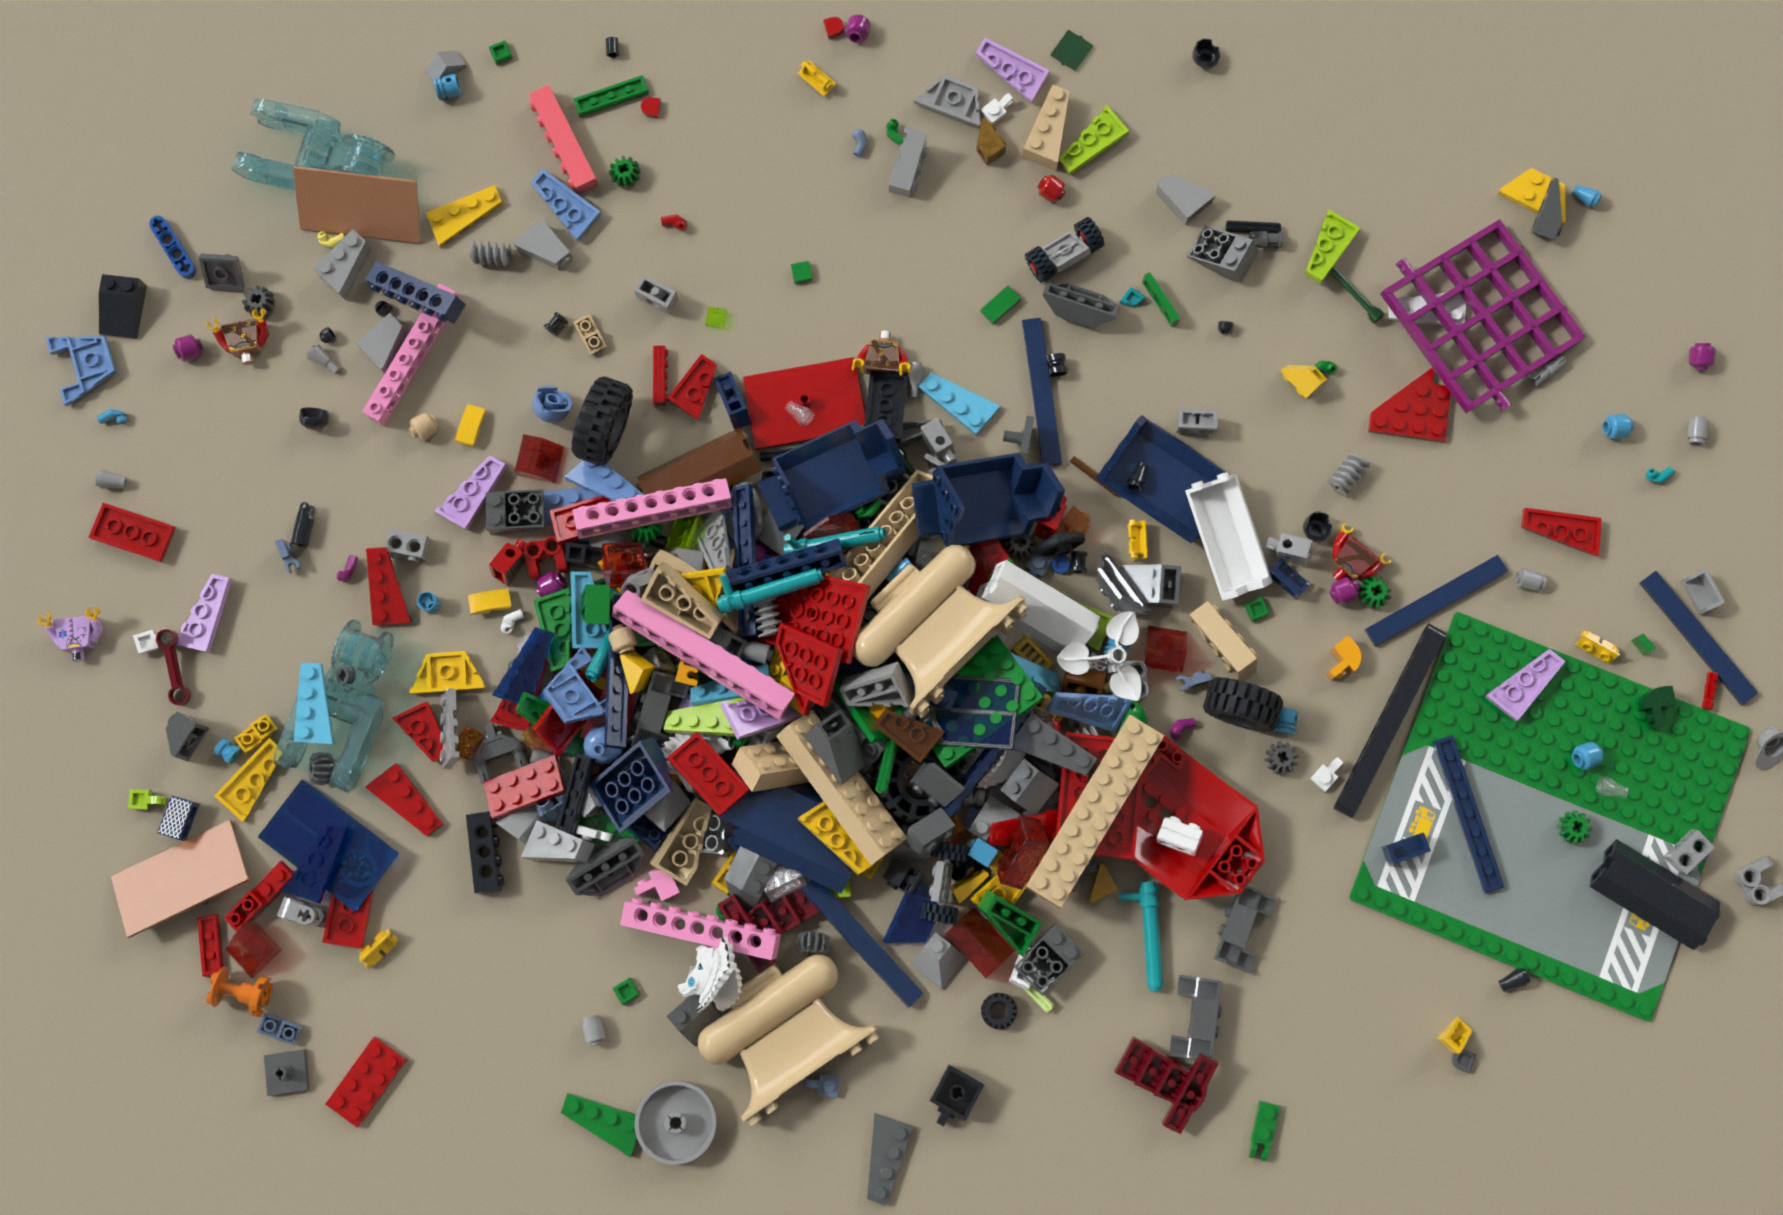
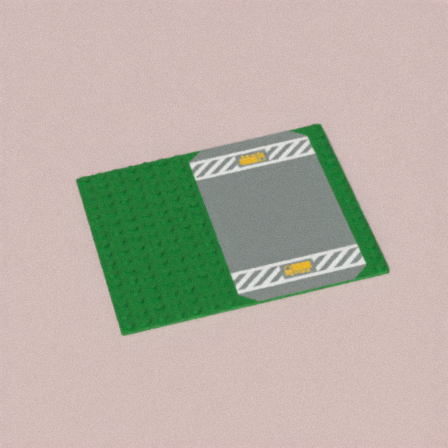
M1456 612L1450 623L1349 899L1514 968H1524L1531 975L1650 1022L1679 941L1590 888L1591 875L1603 863L1604 851L1615 839H1618L1697 888L1706 860H1702L1697 865L1698 868L1690 875L1680 874L1663 856L1691 829L1699 830L1711 843L1713 842L1751 730L1748 726L1675 698L1676 705L1661 708L1664 726L1657 729H1649V725L1645 721L1646 710L1638 711V703L1642 695L1652 690V688L1463 613ZM1549 649L1565 661L1516 722L1484 697ZM1452 735L1504 884V888L1488 893L1483 892L1433 744L1435 740ZM1587 742H1594L1603 750V761L1597 767L1582 770L1573 763L1572 754L1574 748ZM1577 810L1579 814H1586L1584 820L1590 819L1591 822L1587 825L1593 829L1587 831L1590 834V838H1585L1584 843L1577 842V844L1573 845L1571 841H1564L1565 835H1558L1562 829L1556 826L1562 824L1559 818L1565 817V812L1572 813V811ZM1574 824L1575 826L1572 827V829H1573L1574 831H1575V828H1577L1576 824ZM1424 832L1431 849L1430 852L1388 866L1381 848L1382 846ZM1699 841L1694 845V849L1698 852L1701 848ZM1685 855L1680 858V863L1683 866L1687 862Z

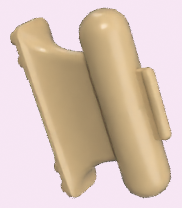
M950 545L944 548L921 571L912 564L907 565L872 599L871 606L878 613L859 631L853 655L858 662L865 666L876 667L884 663L894 652L901 658L908 668L915 685V697L909 708V712L913 716L918 714L921 718H924L930 711L929 702L932 700L935 704H938L943 699V686L992 637L994 638L1000 631L1007 635L1013 629V618L1020 622L1027 615L1026 610L1028 606L1024 604L1025 598L1021 595L1008 603L995 604L974 596L962 587L973 575L976 563L970 551L961 545Z
M823 954L811 955L783 975L775 965L769 966L743 984L741 987L742 993L738 995L739 999L736 1000V1004L731 1005L732 1010L705 1027L699 1034L698 1049L701 1056L707 1062L721 1065L738 1054L741 1056L750 1077L751 1100L748 1108L740 1118L743 1122L747 1120L750 1126H753L762 1119L758 1111L764 1108L766 1113L770 1114L776 1110L779 1105L775 1100L783 1092L835 1056L844 1053L846 1050L854 1056L863 1049L859 1041L865 1038L868 1044H871L879 1038L875 1031L878 1029L876 1024L867 1027L849 1025L831 1013L820 1000L822 996L836 986L839 978L836 964L830 957Z

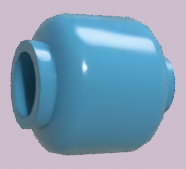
M1626 414L1609 415L1602 424L1603 433L1610 439L1627 438L1634 429L1633 421Z
M1594 742L1581 744L1574 748L1572 754L1573 763L1582 770L1597 767L1603 761V750Z

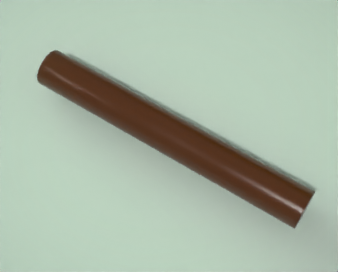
M1073 456L1070 463L1114 496L1117 495L1116 492L1096 479L1098 473Z

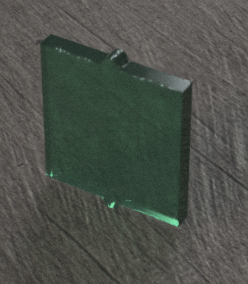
M1068 29L1050 56L1061 62V65H1066L1076 71L1093 48V45L1084 40L1083 36H1078Z

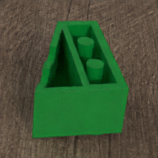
M585 584L580 596V616L586 624H609V606L613 603V591H610V585Z
M988 889L977 906L1013 950L1023 957L1043 922Z

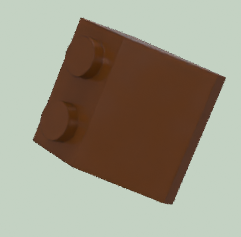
M1091 669L1081 675H1073L1066 672L1061 693L1102 695L1106 673Z

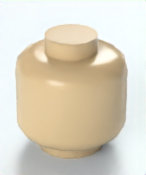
M422 413L411 419L409 431L413 438L417 437L419 440L425 441L437 433L439 425L432 414Z
M623 624L614 626L612 628L613 631L608 635L612 650L620 655L634 651L637 640L633 629L628 626L624 627Z

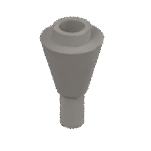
M319 344L317 346L312 345L307 351V359L327 367L334 374L340 370Z
M911 362V375L908 373L911 385L910 397L917 398L918 386L926 367H923L922 363Z

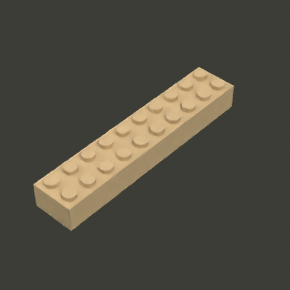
M1132 715L1127 717L1025 886L1026 889L1058 909L1062 907L1163 739V734Z

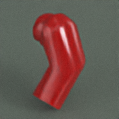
M677 214L661 217L662 226L672 225L679 231L687 228V222Z

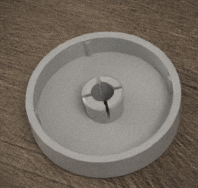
M668 1081L652 1088L642 1098L635 1115V1133L642 1149L654 1160L669 1165L685 1164L698 1158L709 1147L716 1130V1114L710 1099L700 1088L685 1081ZM671 1118H680L681 1125L678 1128L671 1127L669 1124Z

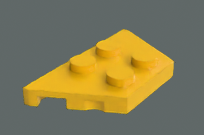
M1530 168L1502 187L1498 194L1538 213L1551 177ZM1559 182L1561 225L1563 226L1566 222L1565 184Z
M726 567L678 573L714 607H718L716 599L721 598L723 589L719 576L726 574Z
M466 651L430 653L425 655L422 662L423 665L419 669L415 683L409 692L412 695L445 692L447 688H453L456 691L486 689V685Z

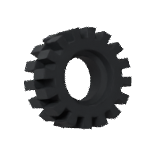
M993 993L983 1001L981 1016L984 1022L991 1028L1005 1029L1016 1020V1003L1007 994ZM996 1003H1002L1006 1006L1007 1013L1002 1019H996L992 1016L991 1008Z

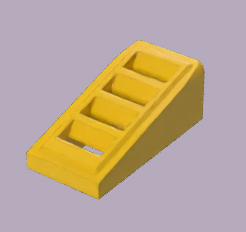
M1024 635L1011 648L1017 656L1031 661L1038 654L1040 657L1034 663L1039 664L1044 660L1045 663L1042 665L1044 668L1049 669L1054 664L1028 636ZM1027 643L1028 646L1021 652L1020 649ZM1031 649H1033L1034 651L1028 657H1026L1025 655Z
M981 868L974 872L971 877L952 884L950 890L955 900L959 904L964 901L989 876L988 872Z

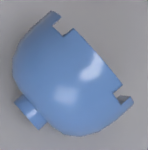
M542 386L538 388L532 401L536 416L548 423H556L563 420L568 415L572 404L571 397L567 392L563 390L562 393L555 386Z
M605 724L592 728L586 735L583 744L585 754L596 758L595 762L601 765L610 764L618 759L623 750L604 747Z

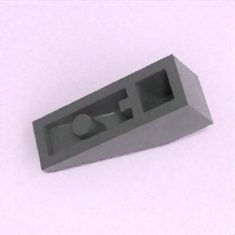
M1552 177L1530 232L1555 239L1556 236L1559 237L1563 226L1561 225L1559 179Z

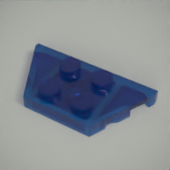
M923 880L920 882L914 895L906 890L882 941L883 943H923L927 941L935 922L920 918L923 902L937 904V902L931 901L929 888Z

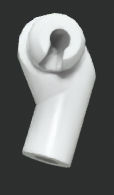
M521 609L504 616L501 623V631L504 634H510L515 622L524 618Z

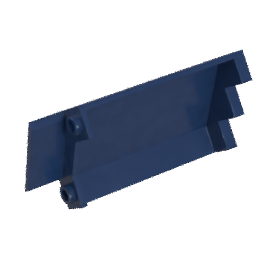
M1141 415L1135 421L1126 437L1120 442L1111 458L1103 466L1096 479L1174 533L1192 543L1195 538L1199 540L1201 536L1185 490L1192 488L1191 484L1203 481L1204 484L1218 479L1217 475L1226 471ZM1138 462L1148 465L1145 488L1141 492L1132 491L1127 487V480Z
M804 784L755 792L750 790L721 817L719 816V818L736 825L732 833L736 835L733 841L734 844L832 890L842 893L852 874V869L798 820V817L823 802V799L815 789Z

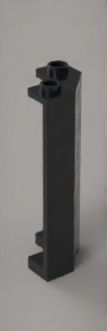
M1615 839L1604 851L1603 863L1591 875L1590 888L1692 950H1695L1699 945L1702 946L1707 941L1712 927L1721 914L1720 902L1618 839Z

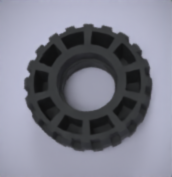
M606 376L599 377L594 381L584 399L573 432L571 450L576 458L598 466L607 464L612 458L622 438L632 406L633 390L628 384Z
M898 746L887 793L881 794L877 792V797L895 819L907 823H917L940 807L930 804L927 801L929 798L926 795L921 798H915L906 792L903 786V773L907 765L915 761V759ZM932 749L922 760L925 763H935L958 783L964 777V774L960 773V768H962L960 761L946 769ZM883 755L876 761L877 767L872 773V777H875V784H872L874 791Z

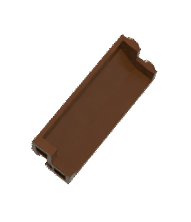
M739 427L637 476L639 483L636 486L641 493L647 495L656 491H666L676 487H686L695 483H706L715 479L726 478L729 487L760 472L761 469Z

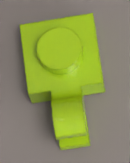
M130 789L128 809L150 810L151 804L166 805L167 797L152 796V790Z

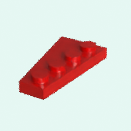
M1533 508L1523 509L1521 528L1595 557L1599 556L1602 518Z
M366 548L372 625L412 623L406 601L403 599L399 581H397L394 572L395 569L388 548Z
M534 652L528 653L490 722L529 732L531 723L515 710L523 692L538 698L548 663L547 656Z
M398 763L392 765L365 786L366 789L427 837L444 825Z
M1058 810L1044 811L1043 814H1031L1021 819L1013 818L991 823L988 842L990 845L1050 846L1056 835Z

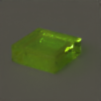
M708 306L705 326L724 329L727 309Z

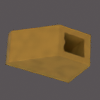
M985 117L981 122L976 151L984 163L988 165L1005 154L1006 142L1002 136L999 137L997 135L994 124L991 121L988 122Z

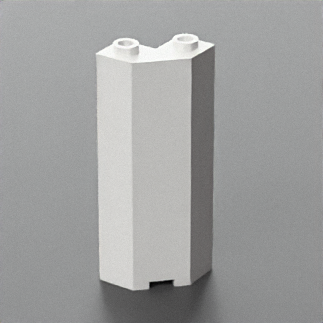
M1228 472L1217 475L1218 479L1204 484L1203 481L1191 484L1192 488L1185 490L1222 601L1238 597L1249 591L1264 588L1273 583L1237 474L1229 475Z
M1007 560L996 564L990 581L980 585L976 597L995 604L1008 603L1020 595L1025 598L1024 604L1028 606L1026 610L1027 615L1020 622L1013 618L1014 623L1012 625L1059 653L1065 646L1073 642H1080L1085 645L1099 626L1100 616Z

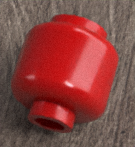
M1052 174L1049 176L1045 175L1037 186L1039 189L1038 194L1050 203L1056 200L1060 201L1066 192L1063 190L1065 187L1064 182Z

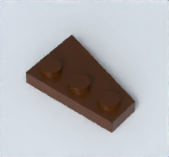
M887 709L882 712L873 724L874 727L919 763H921L945 732Z

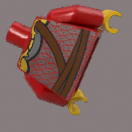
M1346 523L1342 525L1340 533L1333 543L1332 556L1335 559L1333 563L1339 567L1332 575L1337 581L1347 575L1354 580L1356 578L1365 579L1374 576L1383 566L1391 562V559L1387 562L1383 560V556L1386 553L1378 557L1353 537L1351 533L1354 527L1347 531L1344 528Z

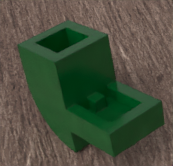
M1673 685L1652 689L1644 693L1640 698L1638 711L1646 710L1645 721L1649 725V729L1663 727L1664 722L1661 708L1676 705Z

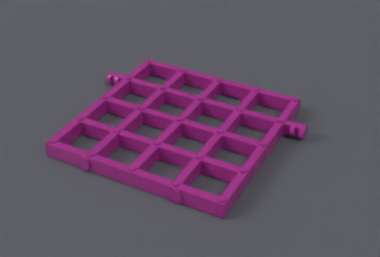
M1500 219L1415 271L1406 258L1401 259L1395 265L1405 277L1384 289L1380 294L1466 414L1491 398L1495 400L1496 405L1500 407L1499 409L1504 411L1512 404L1502 393L1503 390L1586 338L1585 334L1568 313L1567 307L1562 305L1526 256L1523 247L1518 245ZM1494 232L1509 254L1492 264L1477 242ZM1465 249L1470 252L1482 269V271L1466 281L1450 261L1452 257ZM1513 260L1517 262L1530 280L1529 283L1514 292L1498 272L1500 268ZM1440 266L1454 285V288L1437 298L1422 276ZM1486 277L1489 278L1503 298L1487 309L1484 308L1470 288ZM1412 282L1427 304L1409 315L1394 293ZM1536 288L1551 309L1536 320H1533L1518 299ZM1458 294L1462 296L1475 314L1474 317L1459 326L1456 325L1442 305ZM1508 305L1524 327L1506 338L1490 315ZM1433 311L1448 333L1429 343L1414 321ZM1555 316L1572 337V339L1556 349L1539 328V326ZM1481 322L1496 343V345L1480 355L1477 354L1463 334V332ZM1528 333L1545 355L1529 366L1525 364L1511 345ZM1453 339L1468 362L1450 372L1435 350ZM1502 351L1517 373L1499 384L1483 361ZM1474 368L1489 391L1471 402L1456 381V378Z

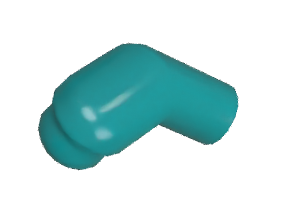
M1667 467L1662 472H1657V470L1654 471V468H1650L1645 476L1650 482L1662 484L1673 476L1675 471L1672 467Z

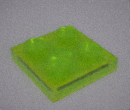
M694 515L675 519L665 548L670 551L676 548L693 550L696 547L699 533L703 528L705 517Z

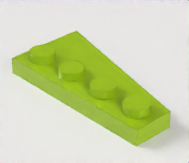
M1106 105L1099 116L1092 120L1091 125L1086 130L1084 129L1080 137L1060 156L1059 163L1071 175L1129 135V130Z
M1328 209L1304 275L1321 284L1359 233L1360 227Z

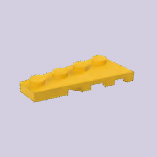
M269 738L214 797L242 822H245L285 750L273 739Z
M824 801L798 817V820L857 875L874 865L869 864Z

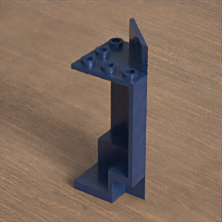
M883 419L863 428L854 420L772 458L774 466L771 468L774 476L757 484L780 532L796 524L799 526L803 525L804 529L808 531L890 493L887 482L906 474L904 469L906 466L896 440Z
M1020 453L940 465L936 467L932 480L911 483L918 539L939 535L940 540L946 547L950 545L968 546L1028 535L1034 521L1055 517L1065 493V489L1048 463L1035 465V463L1026 464Z

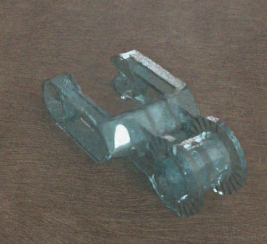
M259 98L254 100L250 115L257 117L258 124L271 129H285L304 134L295 164L291 165L264 159L247 152H237L231 169L239 176L248 180L296 191L293 173L294 166L380 176L384 162L394 161L395 153L390 147L372 138L358 134L341 135V122L320 111Z
M356 619L347 622V625L340 632L332 652L331 667L325 676L329 716L353 725L330 778L332 785L347 793L351 792L358 782L383 720L384 701L373 694L374 686L385 671L390 654L392 653V647L394 646V636L392 633L385 631L379 637L362 632L361 622ZM340 667L354 668L356 679L352 684H340L336 676ZM297 698L274 753V764L282 768H297L307 748V743L293 742Z

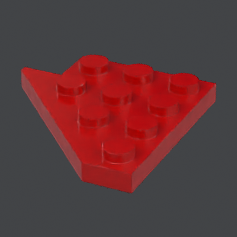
M1430 368L1370 413L1368 432L1444 443L1446 441L1451 392L1446 385L1432 384L1434 369Z
M780 623L775 642L802 715L808 716L810 715L813 702L822 707H828L844 649L787 623Z

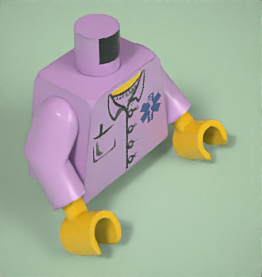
M91 607L86 609V616L54 620V623H51V613L45 614L47 620H44L41 615L37 619L40 625L45 626L49 637L58 648L65 652H72L73 662L84 661V650L94 649L95 644L103 633L101 620L98 617L101 612L99 607L94 609V613H92Z

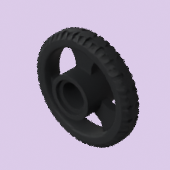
M1060 532L1051 535L1049 539L1038 544L1036 550L1038 555L1061 556L1072 552L1074 548L1082 545L1086 538L1082 532Z

